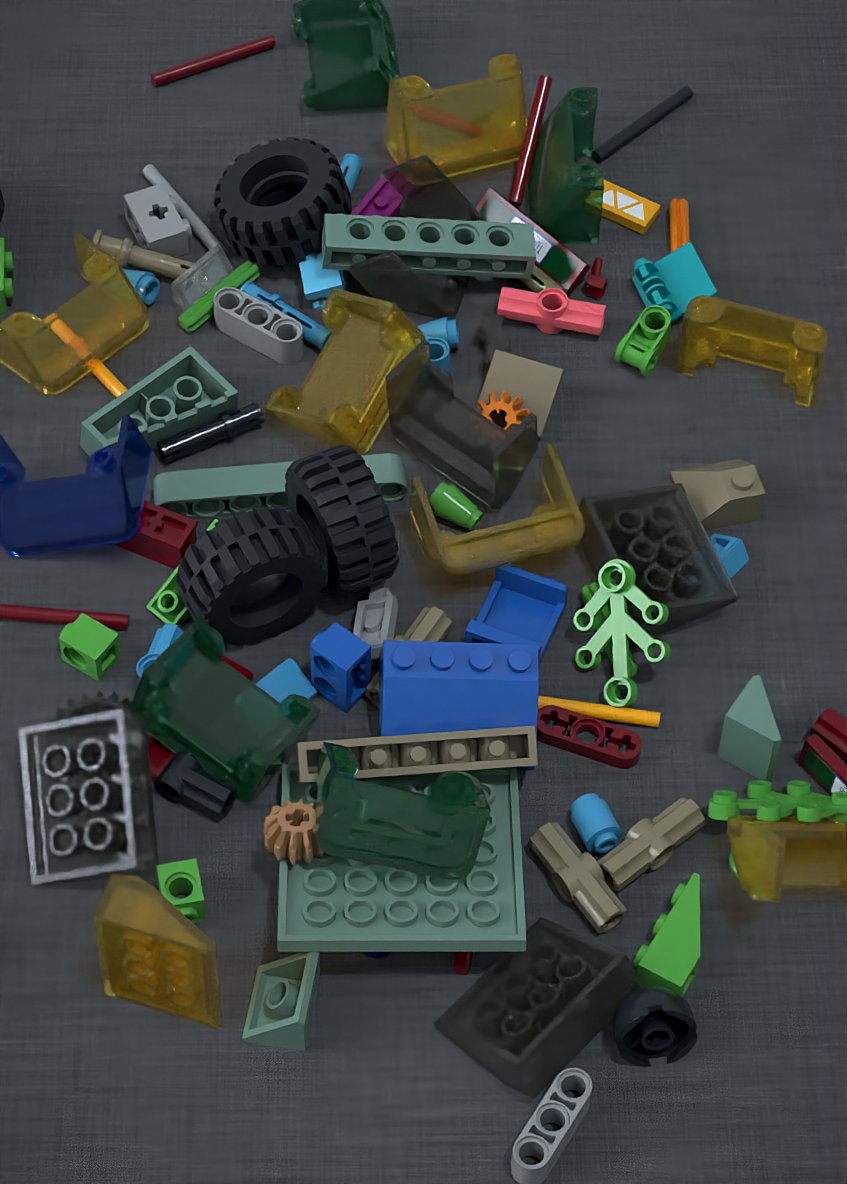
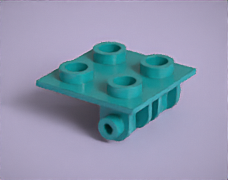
M691 241L654 264L646 258H640L634 263L635 276L632 277V280L646 308L653 305L664 307L671 315V322L718 294Z

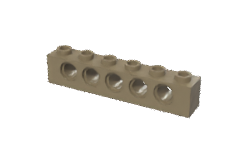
M535 726L295 743L298 782L300 783L538 765Z

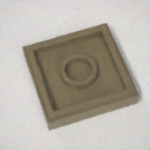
M496 349L479 400L489 405L488 394L495 392L500 401L503 391L511 393V401L518 396L521 397L524 402L520 409L528 408L531 410V415L522 419V421L532 424V429H521L520 433L542 439L565 373L564 369ZM477 405L475 412L482 414L483 409ZM500 414L496 416L497 426L505 428L508 424L505 421V417Z

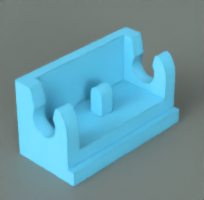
M313 252L306 256L307 260L299 262L306 299L327 298L323 301L314 302V310L332 309L340 306L349 307L343 270L322 269V252L317 255Z

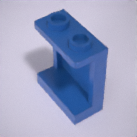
M499 563L496 568L494 584L476 621L471 619L465 630V643L538 645L539 668L567 608L568 586L561 584L553 578H544L526 572L521 567Z

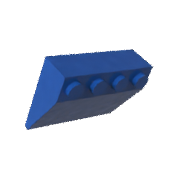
M383 640L379 654L380 737L535 726L537 739L538 645ZM535 765L519 766L517 769L534 770Z

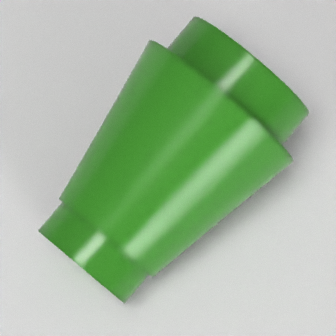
M442 482L435 489L427 503V506L433 509L432 513L467 528L470 531H473L478 526L484 515L454 484L448 485L445 482Z

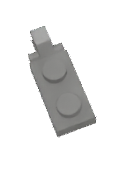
M387 580L371 585L369 600L359 601L357 605L353 634L371 646L372 660L379 659L383 640H393L398 604L396 596L392 595L388 589Z

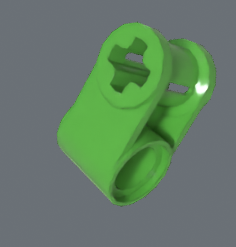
M658 305L645 308L630 331L620 341L614 360L618 363L626 362L640 369L642 375L648 376L671 341V315L668 310ZM652 326L662 327L658 330L649 329Z

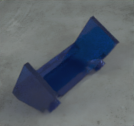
M130 415L122 416L117 445L104 447L94 452L88 460L86 473L24 482L25 467L3 436L0 435V544L9 555L19 557L124 542L137 533L141 523L152 449Z

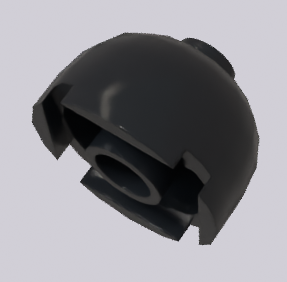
M650 986L638 989L623 999L615 1013L613 1023L615 1041L621 1057L630 1064L651 1067L652 1065L648 1059L667 1057V1064L676 1062L690 1052L696 1044L698 1037L696 1032L697 1024L687 1000L670 988Z

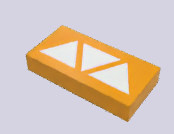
M601 179L585 199L584 208L644 235L660 214L661 205Z

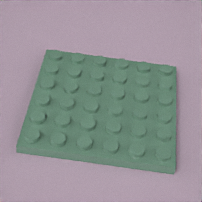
M282 764L281 807H283L286 799L291 803H298L303 797L307 805L318 802L321 810L328 811L330 828L332 829V840L330 841V846L326 847L324 856H313L310 864L304 860H297L293 866L288 858L280 861L278 952L526 951L517 767L300 783L298 782L297 764Z

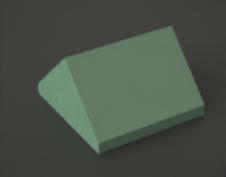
M757 675L752 676L725 715L717 757L759 780L771 782L773 781L782 740L761 676Z
M300 952L258 966L242 1036L244 1041L305 1052L320 982V952Z

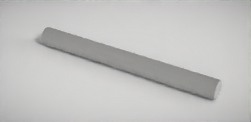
M152 164L146 165L142 170L143 175L153 186L162 183L168 195H174L178 203L180 217L188 220L191 230L216 259L223 258L227 254V249Z

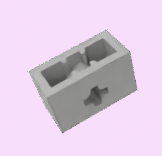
M162 183L123 195L125 217L140 247L172 257L189 254L188 239L192 238L190 224L186 218L181 219L178 203L174 195H168Z

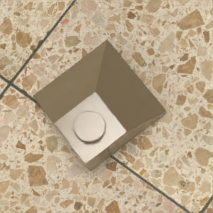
M736 459L670 472V478L690 533L761 519L765 491L754 464Z

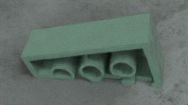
M190 346L81 422L80 447L103 470L158 448V441L171 438L218 418L219 413L226 411L228 414L236 411L239 392Z

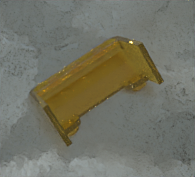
M80 233L73 236L81 276L92 284L43 320L29 312H18L9 316L4 321H0V362L45 394H59L92 371L98 364L104 362L144 332L150 322L147 307L116 258Z
M554 443L546 445L541 473L552 503L538 506L532 512L531 517L460 535L447 530L439 531L420 476L412 478L409 508L428 559L451 575L463 576L577 546L583 538L585 524Z
M728 816L727 836L741 889L749 892V898L773 903L781 902L782 888H836L847 890V822L833 821L827 817L821 818L817 822H804L798 820L797 816H785L778 821L770 822L758 820L756 816Z

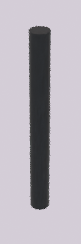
M684 86L591 152L592 158L597 163L603 161L693 97L691 88Z

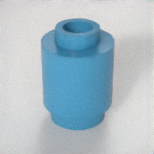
M594 793L585 794L576 799L570 808L572 812L571 820L587 850L595 853H607L613 850L618 845V841L622 836V830L607 802Z

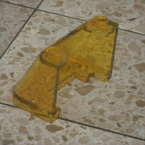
M513 52L495 56L489 61L488 73L491 77L433 90L424 79L416 75L390 80L384 144L408 179L419 183L430 182L519 160L528 123L522 65Z
M334 288L322 310L323 323L332 333L300 389L297 390L289 385L277 387L264 409L274 418L333 446L340 444L350 446L357 451V454L363 455L372 446L426 350V338L423 332L395 303Z
M697 296L689 302L683 317L676 373L693 377L695 369L701 364L708 363L707 367L714 368L718 356L785 372L783 386L789 388L791 385L795 389L797 394L795 404L813 408L826 367L828 333L821 325L814 322L712 296Z

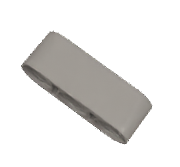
M225 287L215 293L213 300L215 325L221 332L281 364H293L302 358L303 327L296 319L234 287Z
M567 1068L557 1075L515 1141L512 1150L511 1174L519 1184H541L547 1178L587 1114L593 1087L590 1076L584 1070ZM567 1090H575L578 1091L582 1096L578 1098H570L567 1097L563 1092ZM555 1123L561 1129L558 1131H548L542 1125ZM534 1156L540 1160V1163L528 1165L521 1158Z

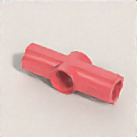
M502 287L497 308V317L535 323L537 328L546 334H557L567 329L600 336L606 314V305L568 299L566 293L557 288H547L536 293Z

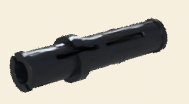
M253 402L228 414L224 411L219 413L216 419L171 438L158 441L157 447L160 448L158 452L166 464L225 438L227 440L234 439L237 433L263 424L264 418L261 417L263 413L257 402Z

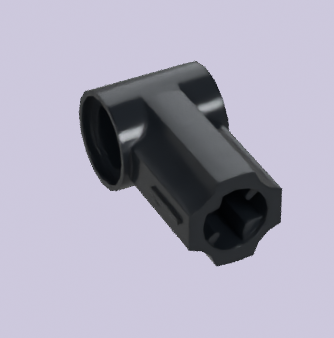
M176 752L153 783L155 790L167 801L174 804H181L184 801L218 820L223 817L226 818L238 796L237 788L205 772L202 765L195 758L184 752Z

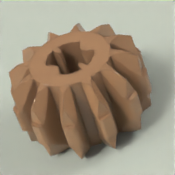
M303 797L298 803H291L286 799L283 807L272 806L270 816L265 817L263 825L265 845L268 852L276 855L277 861L288 858L293 866L297 860H304L310 864L313 856L323 857L326 847L330 846V841L332 840L328 811H323L319 808L318 802L307 805Z

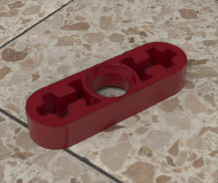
M547 705L538 710L537 739L540 742L619 769L632 768L639 762L642 741L635 732L555 705ZM550 720L557 722V725H554L552 729L545 728V725H548ZM569 725L572 726L570 737L565 735ZM589 730L598 736V740L591 744L582 743L577 738V734L581 731ZM605 737L610 739L607 743V749L603 748ZM623 745H628L630 748L625 754L618 752V749H621Z

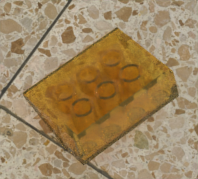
M112 873L93 915L105 995L220 1030L223 1019L217 945L152 885L133 875L124 877Z

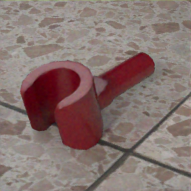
M595 258L592 273L587 276L588 285L585 289V294L602 299L607 289L608 279L600 277L603 260Z

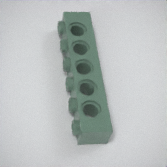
M340 213L325 214L321 234L322 269L531 279L536 259L534 225L517 222L462 221L414 217H384L378 215H346Z

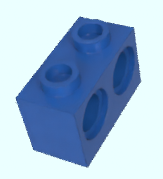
M334 622L325 632H319L310 644L311 684L319 695L347 713L365 695V688L371 681V646Z

